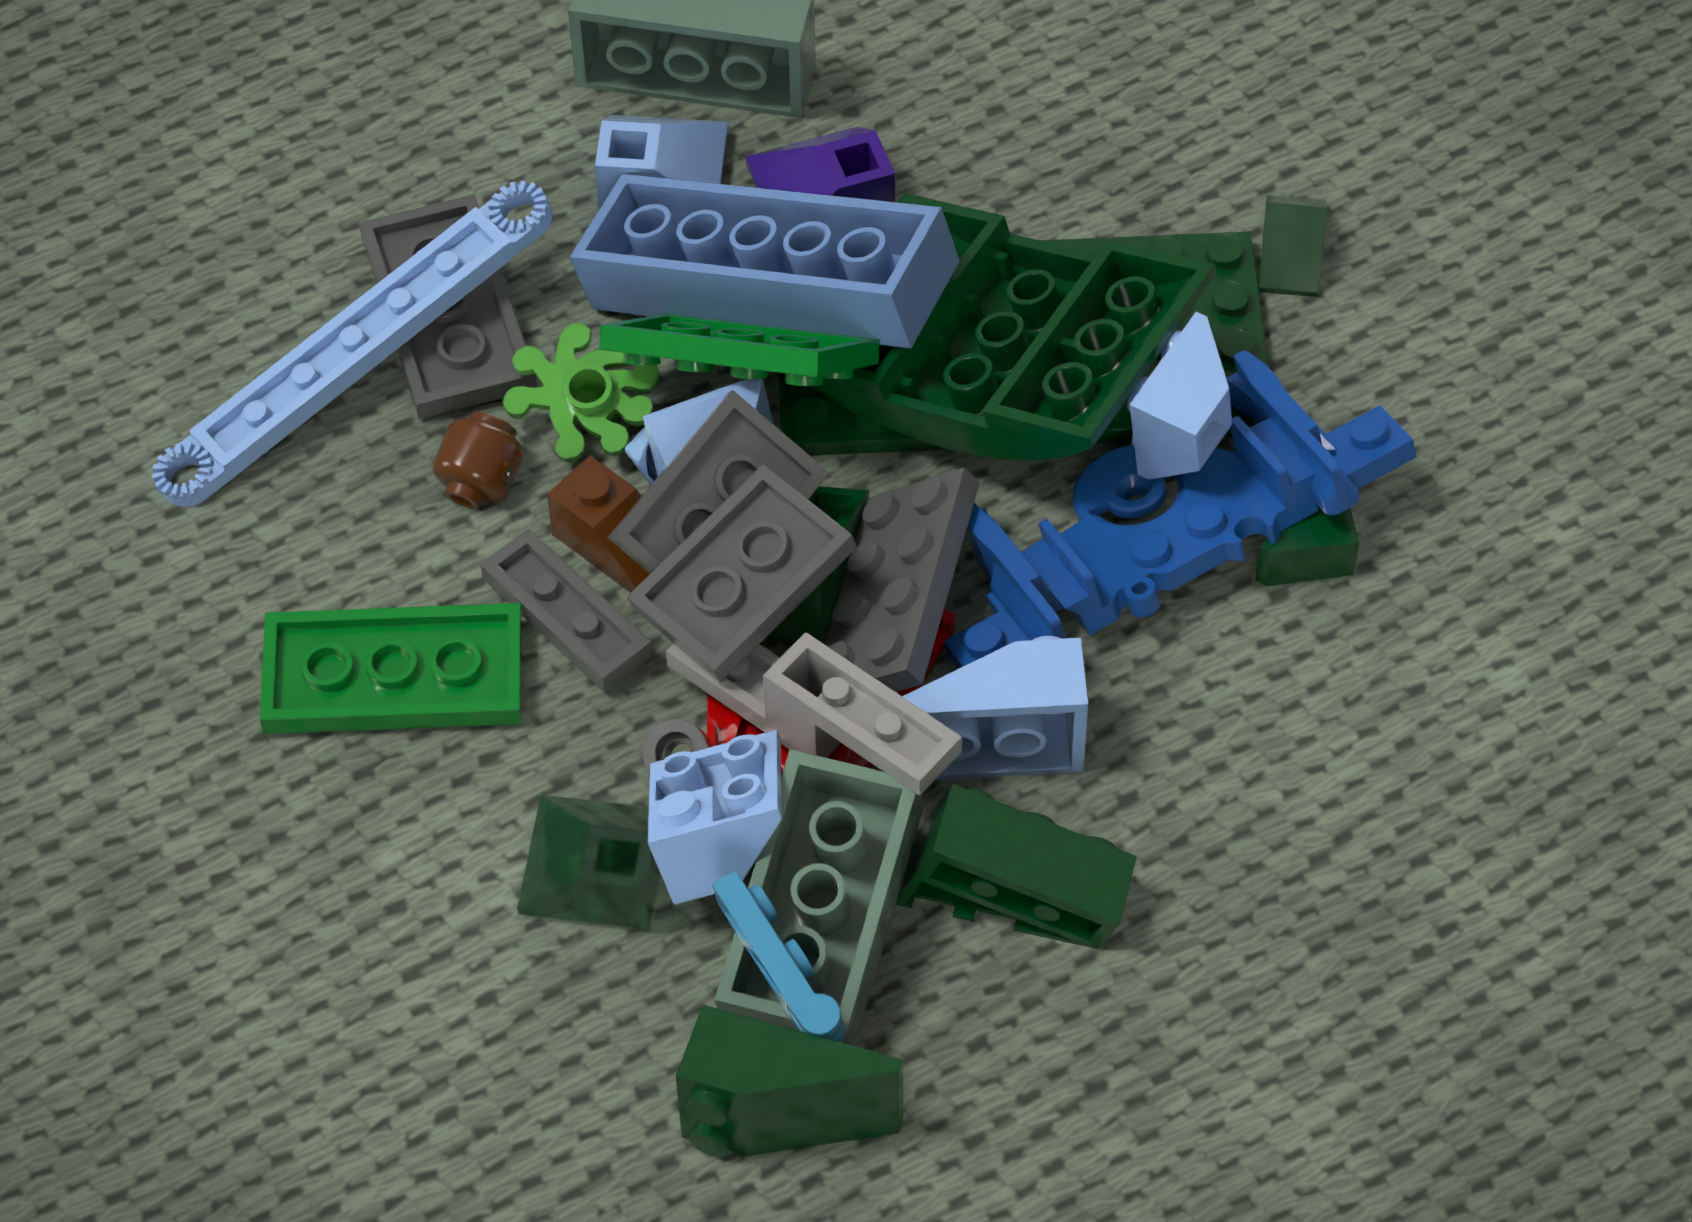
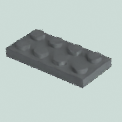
M475 194L359 222L361 238L376 284L473 208L479 209ZM500 269L397 349L418 419L502 399L506 392L513 387L537 388L535 374L520 376L513 366L512 358L515 352L526 345Z
M965 467L869 497L862 513V521L855 540L857 548L848 559L847 570L837 603L832 612V619L824 645L894 692L922 685L980 484Z

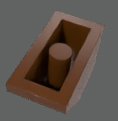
M590 455L547 493L552 535L630 593L650 575V573L607 538L642 496L634 486Z

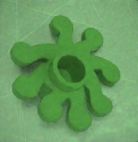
M572 323L563 330L557 345L555 365L550 363L542 351L535 346H524L516 351L512 358L515 371L520 376L535 374L542 386L539 388L513 387L506 392L503 401L507 414L514 419L524 418L531 408L550 410V418L559 437L555 452L558 458L566 463L578 461L584 455L586 449L583 435L574 425L575 420L580 422L588 433L601 439L604 453L612 457L621 456L625 452V446L629 444L630 438L626 428L617 423L620 416L630 425L642 426L644 425L642 416L654 412L649 398L644 395L630 398L624 391L650 393L657 388L661 379L657 365H637L634 370L606 371L609 368L627 367L630 365L623 362V353L598 349L586 353L577 359L575 353L583 352L591 345V330L583 323Z

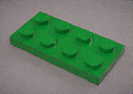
M665 313L600 325L599 350L623 353V362L633 365H658L661 363V358L677 360L676 369L681 371L710 372L714 371L715 364L731 366V376L736 378L764 379L768 378L770 371L786 373L785 383L820 386L823 385L824 378L851 379L854 378V369L878 364L879 339Z
M521 603L266 612L260 702V724L263 734L522 724Z

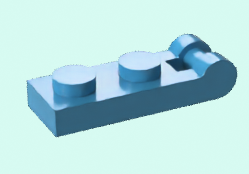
M736 870L714 882L712 887L719 907L798 1031L842 1043L845 1038V1027L838 1003L831 996L815 994L806 979L815 973L797 942L791 939L783 944L770 925L779 917L760 885L757 883L747 889Z

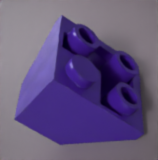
M853 127L745 156L746 166L756 188L895 202V172L876 130Z

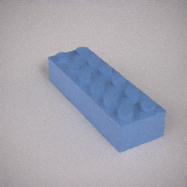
M622 174L569 257L592 309L644 316L666 313L879 339V345L912 348L960 262L941 207Z

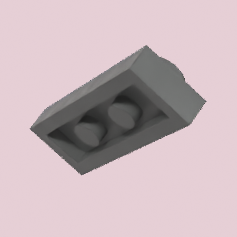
M527 529L480 564L483 579L508 603H521L522 616L604 693L653 657L651 641L530 529Z

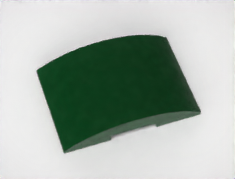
M904 193L897 203L942 208L960 262L912 348L879 345L878 364L854 369V378H824L823 385L810 387L840 405L882 426L946 449L982 457L1024 461L1048 460L1075 455L1095 445L1171 336L1217 274L1215 265L1111 240L1106 241L1098 254L1010 234L1005 216Z

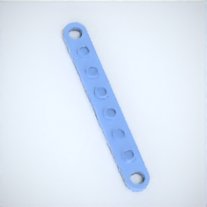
M522 180L518 185H516V182H510V187L506 188L503 186L499 188L501 192L499 194L494 193L489 202L480 209L473 208L189 430L190 435L183 441L175 444V447L172 449L170 447L165 449L166 454L164 456L160 454L156 458L158 463L154 464L152 468L154 471L152 479L162 497L171 504L183 507L195 506L205 501L541 237L549 228L553 216L551 206L542 188H538L533 182L527 184V181ZM525 204L534 206L535 211L532 210L530 212L531 218L529 216L525 217V222L522 219H518L517 224L515 220H511L509 223V220L506 218L508 213L517 206ZM191 465L201 467L198 469L199 475L196 474L194 476L196 480H189L190 485L187 486L186 483H182V487H180L178 484L173 486L171 483L172 476L178 470Z

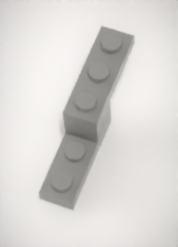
M806 632L781 657H778L759 644L721 682L675 644L666 650L667 666L765 733L777 730L781 744L788 749L827 758L843 743L919 796L962 752V736Z

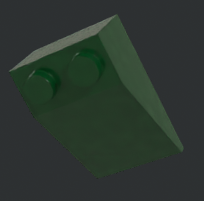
M702 1005L676 1073L682 1138L688 1139L697 1150L712 1156H725L729 1151L751 1156L900 1133L903 1124V1059Z

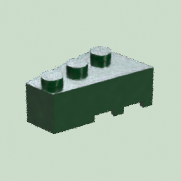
M951 784L916 832L896 905L912 909L915 898L955 906L953 918L973 922L976 911L1016 919L1014 931L1099 949L1120 925L1137 856L1117 849L1112 842L1104 838L1084 836L1056 825L1051 818L1043 814L1023 812L995 801L991 795L980 789L962 788Z

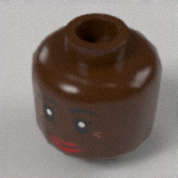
M473 412L469 418H460L453 421L449 425L433 461L434 476L446 487L444 496L450 501L470 509H478L481 501L493 503L505 499L523 460L522 445L515 438L517 434L516 429L506 421L482 412Z

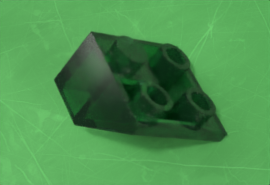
M541 795L517 906L518 914L650 929L660 871L648 845L649 807Z

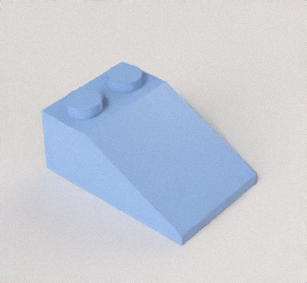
M1041 636L1028 641H1015L902 696L962 736V752L935 780L1084 772L1088 698L1081 638L1061 639L1056 636Z

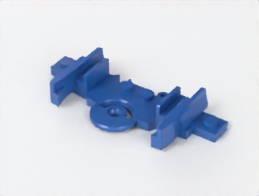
M1245 350L1234 354L1238 373L1226 378L1229 386L1230 404L1249 416L1257 424L1248 427L1239 416L1232 418L1230 430L1236 453L1218 448L1212 452L1200 471L1174 475L1179 488L1177 497L1172 506L1159 517L1137 525H1118L1108 522L1099 516L1109 510L1114 515L1122 518L1142 517L1158 509L1166 498L1167 489L1164 480L1171 476L1148 480L1138 475L1135 447L1133 445L1121 447L1102 455L1081 473L1074 486L1072 496L1075 513L1079 520L1078 523L1059 533L1047 518L1038 523L1042 539L1020 552L999 524L988 515L986 507L981 509L974 503L966 532L978 564L991 581L990 587L992 592L987 594L986 597L993 615L945 640L944 645L949 659L959 669L1015 641H1028L1041 636H1056L1065 639L1066 636L1061 620L1056 614L1057 611L1063 608L1071 612L1089 636L1117 621L1122 608L1127 605L1134 616L1148 617L1153 615L1160 607L1157 590L1172 591L1227 560H1246L1242 543L1245 537L1252 534H1260L1267 537L1271 544H1276L1282 530L1317 512V505L1327 515H1337L1356 505L1360 500L1359 488L1417 457L1413 438L1381 405L1326 434L1286 392L1278 377L1266 364ZM1144 495V497L1137 500H1129L1134 496Z

